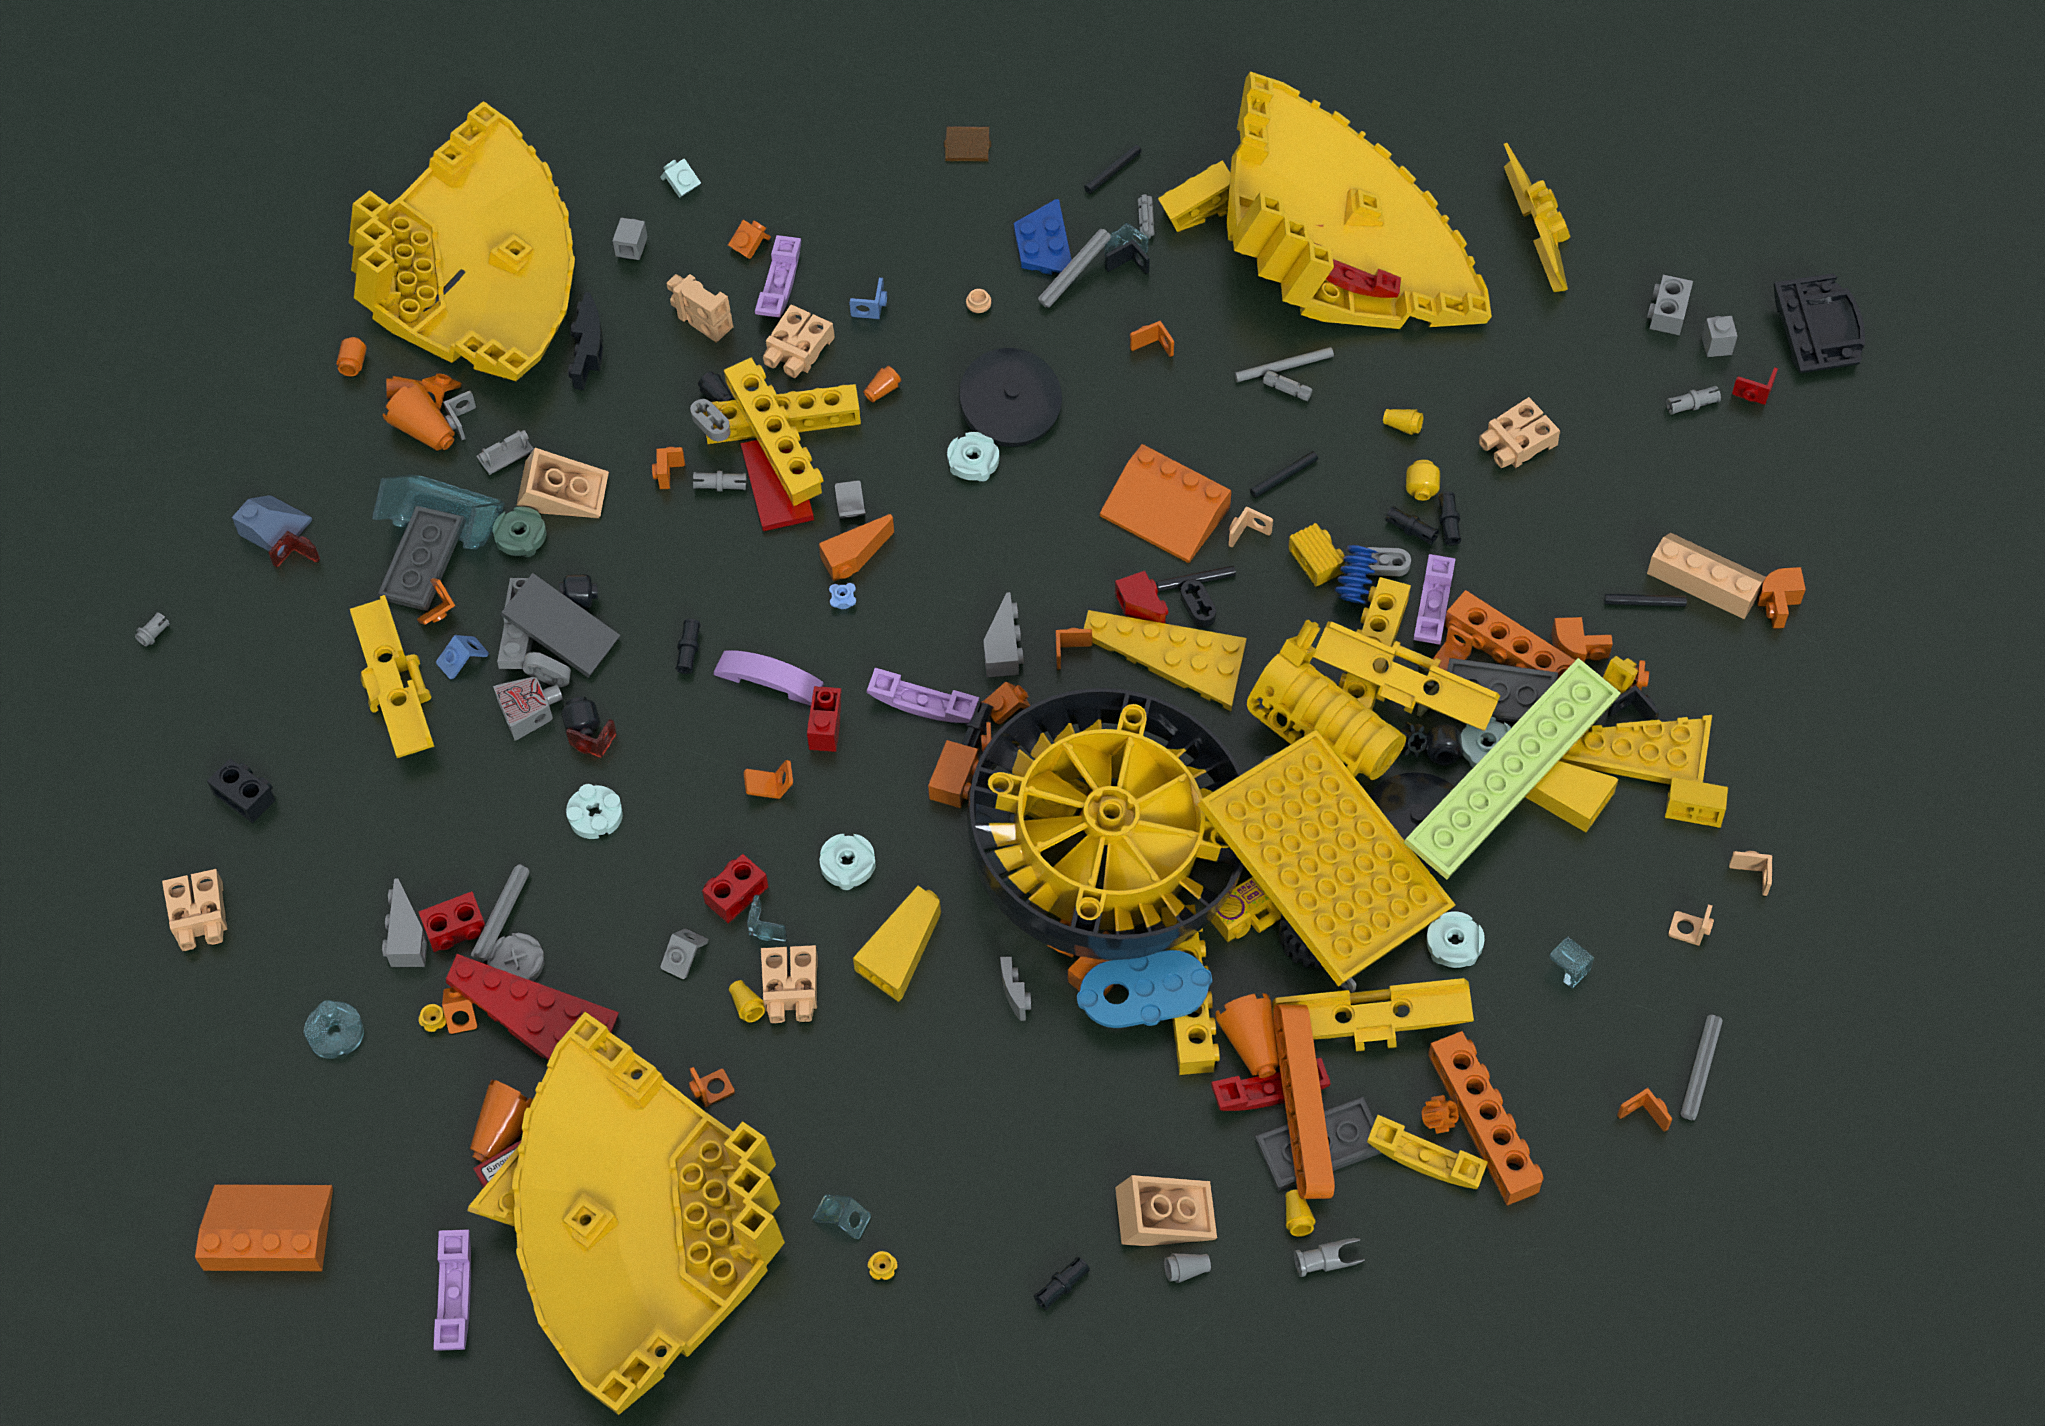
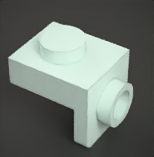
M685 159L678 163L676 160L668 163L663 167L665 171L660 176L662 181L667 179L679 198L701 184Z

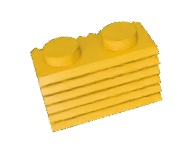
M1314 523L1308 528L1305 527L1304 530H1300L1290 536L1288 549L1312 583H1314L1315 587L1343 574L1340 569L1342 566H1345L1346 562L1343 560L1345 555L1341 549L1334 548L1327 530H1321L1318 524Z

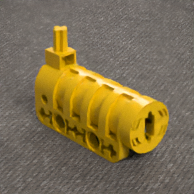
M1306 620L1298 636L1287 639L1280 653L1263 670L1247 699L1248 710L1290 744L1301 739L1302 734L1299 731H1304V736L1317 730L1339 759L1347 764V769L1354 777L1358 773H1363L1371 780H1375L1383 775L1397 759L1405 745L1406 736L1391 724L1386 723L1378 714L1370 708H1366L1354 696L1345 692L1333 680L1321 674L1310 664L1317 651L1311 644L1320 628L1316 622ZM1260 698L1263 699V701H1262V705L1264 706L1263 708H1260V707H1259L1260 702H1259L1257 699H1260ZM1278 713L1287 718L1285 727L1277 722Z

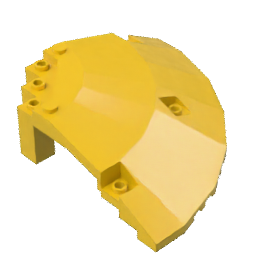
M1249 72L1245 79L1237 124L1241 143L1233 154L1231 161L1227 231L1228 240L1233 241L1234 251L1257 258L1258 276L1281 283L1282 301L1300 306L1301 315L1322 322L1401 329L1409 316L1428 321L1429 327L1487 323L1492 317L1488 289L1482 276L1475 273L1473 268L1475 264L1473 256H1468L1464 249L1467 245L1465 239L1458 230L1453 231L1447 224L1449 220L1447 215L1441 216L1436 209L1438 203L1428 190L1423 193L1414 184L1416 178L1404 166L1399 168L1390 159L1392 154L1379 143L1374 146L1364 138L1365 132L1361 131L1358 134L1348 126L1350 121L1336 111L1330 114L1319 108L1321 103L1315 99L1312 103L1299 97L1300 91L1281 81ZM1333 259L1372 275H1375L1379 268L1401 277L1398 297L1379 298L1365 296L1332 284L1326 278L1334 268Z
M483 101L468 113L467 120L451 132L450 140L434 151L433 157L430 158L429 167L394 202L389 205L369 190L353 203L349 244L354 247L351 271L356 274L354 299L373 312L372 319L391 333L451 363L460 356H463L474 364L473 369L517 381L541 360L566 315L575 256H573L572 251L573 242L568 222L569 213L564 201L562 202L559 197L558 187H555L552 181L553 175L548 164L541 162L536 156L534 147L527 145L522 139L523 134L511 120ZM460 269L464 270L465 274L444 295V286ZM438 294L439 300L436 302V296ZM431 307L427 311L423 312L424 308Z
M584 1012L557 1043L548 1061L546 1074L542 1082H539L535 1089L536 1095L530 1108H526L524 1113L521 1145L518 1147V1164L514 1170L512 1181L515 1201L514 1222L517 1233L516 1254L527 1283V1289L530 1293L539 1325L582 1387L619 1415L664 1377L663 1373L680 1352L688 1357L745 1299L768 1271L767 1264L785 1242L772 1215L781 1203L771 1178L768 1176L776 1166L766 1137L743 1121L733 1132L665 1081L656 1067L634 1053L632 1047L610 1033L605 1025ZM636 1073H642L639 1079H633ZM585 1218H591V1222L588 1225H582V1221ZM660 1349L667 1350L666 1355L663 1357H657V1352Z

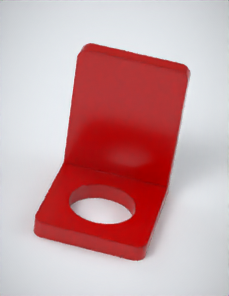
M1774 367L1768 385L1737 377L1732 394L1745 398L1748 401L1765 405L1778 368Z

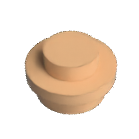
M983 289L972 290L966 298L967 308L975 313L987 311L991 306L990 295Z

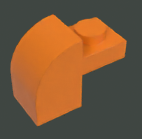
M1801 567L1777 569L1771 572L1763 582L1758 597V606H1766L1767 618H1771L1773 628H1784L1789 615L1787 605L1801 604L1806 590Z
M1582 617L1554 619L1551 633L1555 648L1574 660L1579 658L1584 663L1585 659L1602 660L1609 658L1613 645L1612 635L1584 636Z

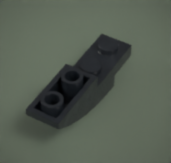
M585 292L582 302H578V317L576 322L573 321L571 325V336L574 337L576 345L574 351L575 360L574 363L569 365L568 376L572 378L574 389L584 390L590 370L600 371L603 359V334L598 310L590 292Z

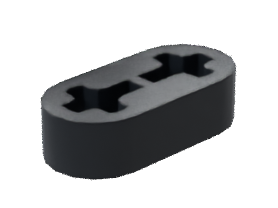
M1197 580L1186 581L1181 586V601L1195 625L1203 628L1213 625L1216 619V607L1204 585ZM1192 590L1193 593H1197V600H1195L1192 594H1188V591ZM1200 608H1202L1205 614L1209 613L1208 617H1205L1203 614L1199 615Z

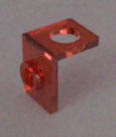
M286 531L269 551V556L275 567H279L293 550L316 563L320 560L316 547L310 540L304 536L298 537L289 531ZM285 545L284 551L277 557L279 549Z
M609 719L597 739L570 728L567 729L566 734L569 744L584 754L591 753L602 758L616 735L614 721Z

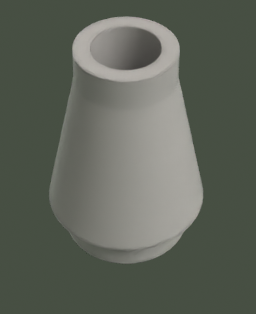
M1172 1253L1171 1257L1165 1258L1164 1268L1169 1282L1175 1281L1180 1283L1199 1274L1210 1272L1211 1263L1208 1254Z

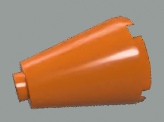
M413 381L411 383L414 386L408 388L405 385L387 403L386 408L389 411L387 415L383 413L384 420L437 451L448 449L454 442V431L424 386L418 381Z
M1262 993L1264 998L1257 999L1255 994H1250L1225 1004L1226 1011L1220 1014L1219 1010H1217L1215 1018L1251 1074L1259 1075V1078H1266L1276 1072L1275 1069L1279 1066L1272 1003L1269 995Z
M492 1079L487 1088L470 1150L474 1151L472 1157L483 1163L509 1148L523 1132L524 1113L526 1108H530L533 1099H528L521 1092Z

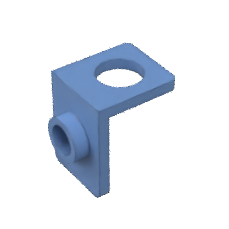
M879 277L875 300L850 299V313L852 317L880 319L881 308L887 304V291H884L883 278ZM859 305H863L868 307L870 310L867 312L859 311L856 307Z
M454 635L436 663L449 679H454L470 656L487 657L489 652L474 636ZM468 643L474 645L478 650L472 648Z

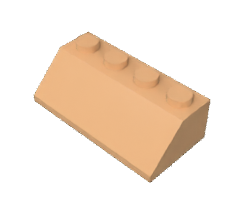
M1672 533L1664 536L1651 557L1647 574L1742 619L1746 618L1760 594L1766 578Z

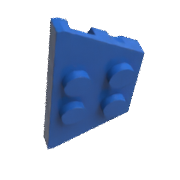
M1059 199L1053 200L1014 222V233L1021 268L1032 271L1039 270L1042 273L1052 275L1053 272L1061 273L1072 261Z

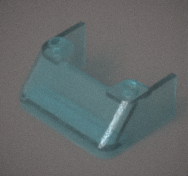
M410 474L381 478L372 519H391L392 524L407 527L416 506L464 516L466 523L460 533L459 540L463 542V548L478 549L480 546H485L493 531V524L497 517L502 514L505 503L498 499L427 477Z

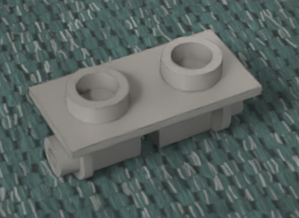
M517 430L515 434L505 438L504 442H498L487 449L483 448L482 452L476 457L490 475L528 455L534 448L528 442L529 437L525 430L521 432Z

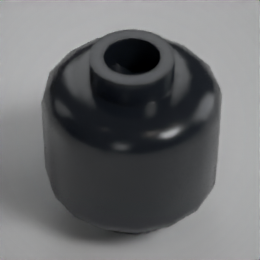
M587 574L566 575L563 582H559L560 593L581 608H590L593 599H598L597 583H592L591 577Z
M586 697L570 699L562 709L561 715L566 732L570 735L578 736V739L593 736V731L600 726L596 704L591 700H587Z
M1444 724L1433 727L1427 735L1429 736L1426 747L1427 755L1431 761L1445 766L1456 762L1461 757L1463 752L1462 738L1457 728Z

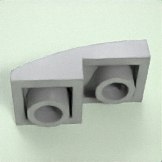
M1000 957L1002 983L1006 998L1018 1019L1026 1021L1025 1010H1031L1030 992L1025 993L1024 982H1018V967H1012V957Z

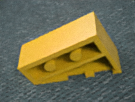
M1223 160L1209 166L1207 170L1195 177L1189 178L1185 183L1173 190L1167 191L1158 198L1177 232L1204 223L1205 218L1211 215L1218 214L1220 217L1227 214L1231 173Z

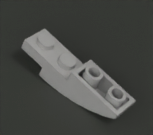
M510 578L505 607L528 578ZM505 618L497 660L498 668L523 669L525 655L532 651L533 638Z

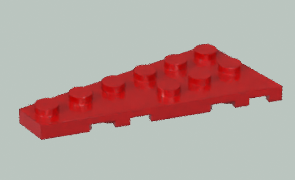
M459 954L456 955L446 977V983L472 1004L475 1003L488 1013L490 1018L500 1022L508 1029V1032L547 1060L550 1059L557 1043L584 1012L605 1025L610 1033H612L619 1016V1012Z

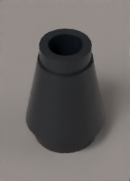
M710 371L698 381L700 392L712 401L734 400L719 374Z

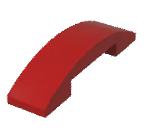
M1333 259L1334 268L1326 278L1327 281L1340 288L1365 296L1397 298L1400 293L1401 277L1379 268L1375 275H1372Z
M1318 1058L1316 1061L1320 1088L1322 1090L1330 1086L1331 1083L1322 1058ZM1275 1072L1266 1078H1259L1257 1076L1240 1080L1239 1076L1211 1082L1219 1110L1222 1111L1250 1110L1285 1103L1281 1072Z

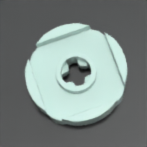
M979 432L965 433V437L955 438L950 443L947 451L950 472L966 480L986 481L989 479L990 474L998 467V446L994 444L992 438ZM973 453H977L978 458L969 459L967 455L972 456Z
M1495 717L1490 718L1485 731L1466 724V728L1461 733L1462 755L1469 761L1470 766L1474 768L1511 727L1505 722L1503 725L1501 722L1496 721ZM1487 738L1489 742L1494 741V744L1491 747H1486L1482 745L1483 739Z
M585 784L581 786L579 791L570 798L566 808L567 819L573 831L587 839H597L599 835L605 833L611 834L618 828L623 817L619 796L613 790L599 785ZM592 808H599V811L601 813H595L592 817L590 816L589 810Z
M853 834L854 836L835 835L825 842L820 852L819 860L823 876L831 884L839 886L843 890H850L854 886L864 883L869 879L876 867L872 845L867 839L857 834ZM842 857H854L853 863L850 865L842 864Z
M1447 912L1430 924L1426 944L1428 951L1431 953L1432 960L1437 964L1453 968L1471 966L1475 964L1483 950L1484 932L1479 925L1478 927L1468 914ZM1452 935H1458V939L1463 940V942L1454 945L1448 939H1451Z

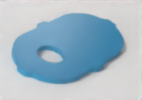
M1177 950L1161 951L1134 959L1111 960L1098 964L1086 974L1082 981L1080 992L1077 994V1003L1093 1021L1106 1027L1123 1028L1139 1024L1147 1026L1157 1025L1161 1020L1186 1016L1196 1011L1207 997L1209 986L1212 983V975L1197 958ZM1120 984L1127 988L1129 996L1124 1003L1112 1004L1103 995L1105 989L1109 985Z

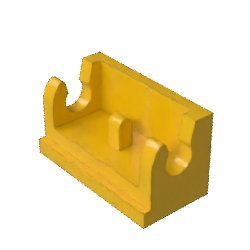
M1672 777L1670 792H1668L1665 818L1721 828L1726 811L1728 787Z

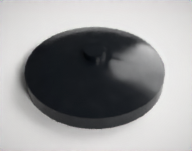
M1016 348L995 349L979 356L965 371L959 388V406L968 426L974 432H979L992 438L994 444L1006 447L1028 445L1045 436L1054 426L1062 404L1061 386L1051 367L1035 354Z
M1418 772L1403 773L1390 777L1380 783L1369 796L1405 840L1455 786L1435 775ZM1416 854V856L1420 859V861L1424 864V866L1428 869V871L1431 874L1438 873L1433 867H1431L1427 862H1425L1420 856Z

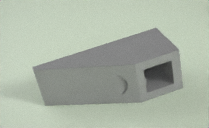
M1010 592L1006 593L983 640L987 678L1019 675V664H1024L1022 648H1017L1016 641H1021L1020 626L1014 625V619L1018 618L1017 602H1011Z
M394 879L393 889H389L388 904L391 906V911L385 918L388 938L383 940V956L387 957L391 967H425L428 941L399 879Z

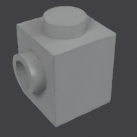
M620 218L613 238L615 255L617 257L640 260L647 240L645 221Z
M1732 316L1706 318L1702 341L1707 357L1732 355L1737 340V332Z

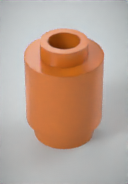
M350 337L341 342L337 366L338 371L345 376H356L362 369L367 347L360 339Z

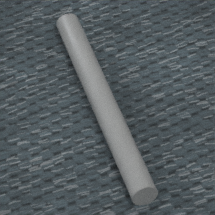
M1329 347L1235 372L1234 377L1236 382H1241L1263 376L1267 371L1275 373L1331 358L1334 356L1333 349Z

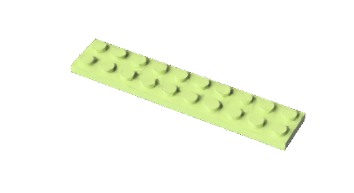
M1578 658L1405 839L1404 844L1445 879H1448L1614 703L1621 693Z

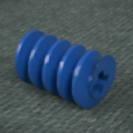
M1349 545L1346 547V550L1352 555L1344 556L1343 558L1344 562L1349 564V566H1342L1340 569L1347 576L1338 577V582L1344 586L1336 587L1335 592L1341 595L1338 598L1366 604L1367 601L1360 596L1370 592L1363 585L1372 584V580L1367 578L1366 574L1375 573V570L1370 568L1369 564L1378 563V560L1372 557V553L1379 552L1362 546Z

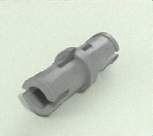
M1717 386L1699 391L1690 390L1687 394L1668 398L1666 400L1667 410H1669L1671 415L1689 409L1695 411L1700 406L1720 402L1721 394L1720 391L1715 392L1718 390Z
M717 471V473L694 472L693 479H704V482L693 481V489L715 488L717 491H722L723 489L746 490V483L735 482L736 480L746 481V473L723 474V471Z

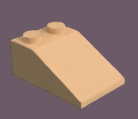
M534 448L525 461L516 506L529 507L541 514L599 518L609 472Z
M1131 1175L1115 1187L1122 1244L1155 1246L1217 1239L1210 1181Z

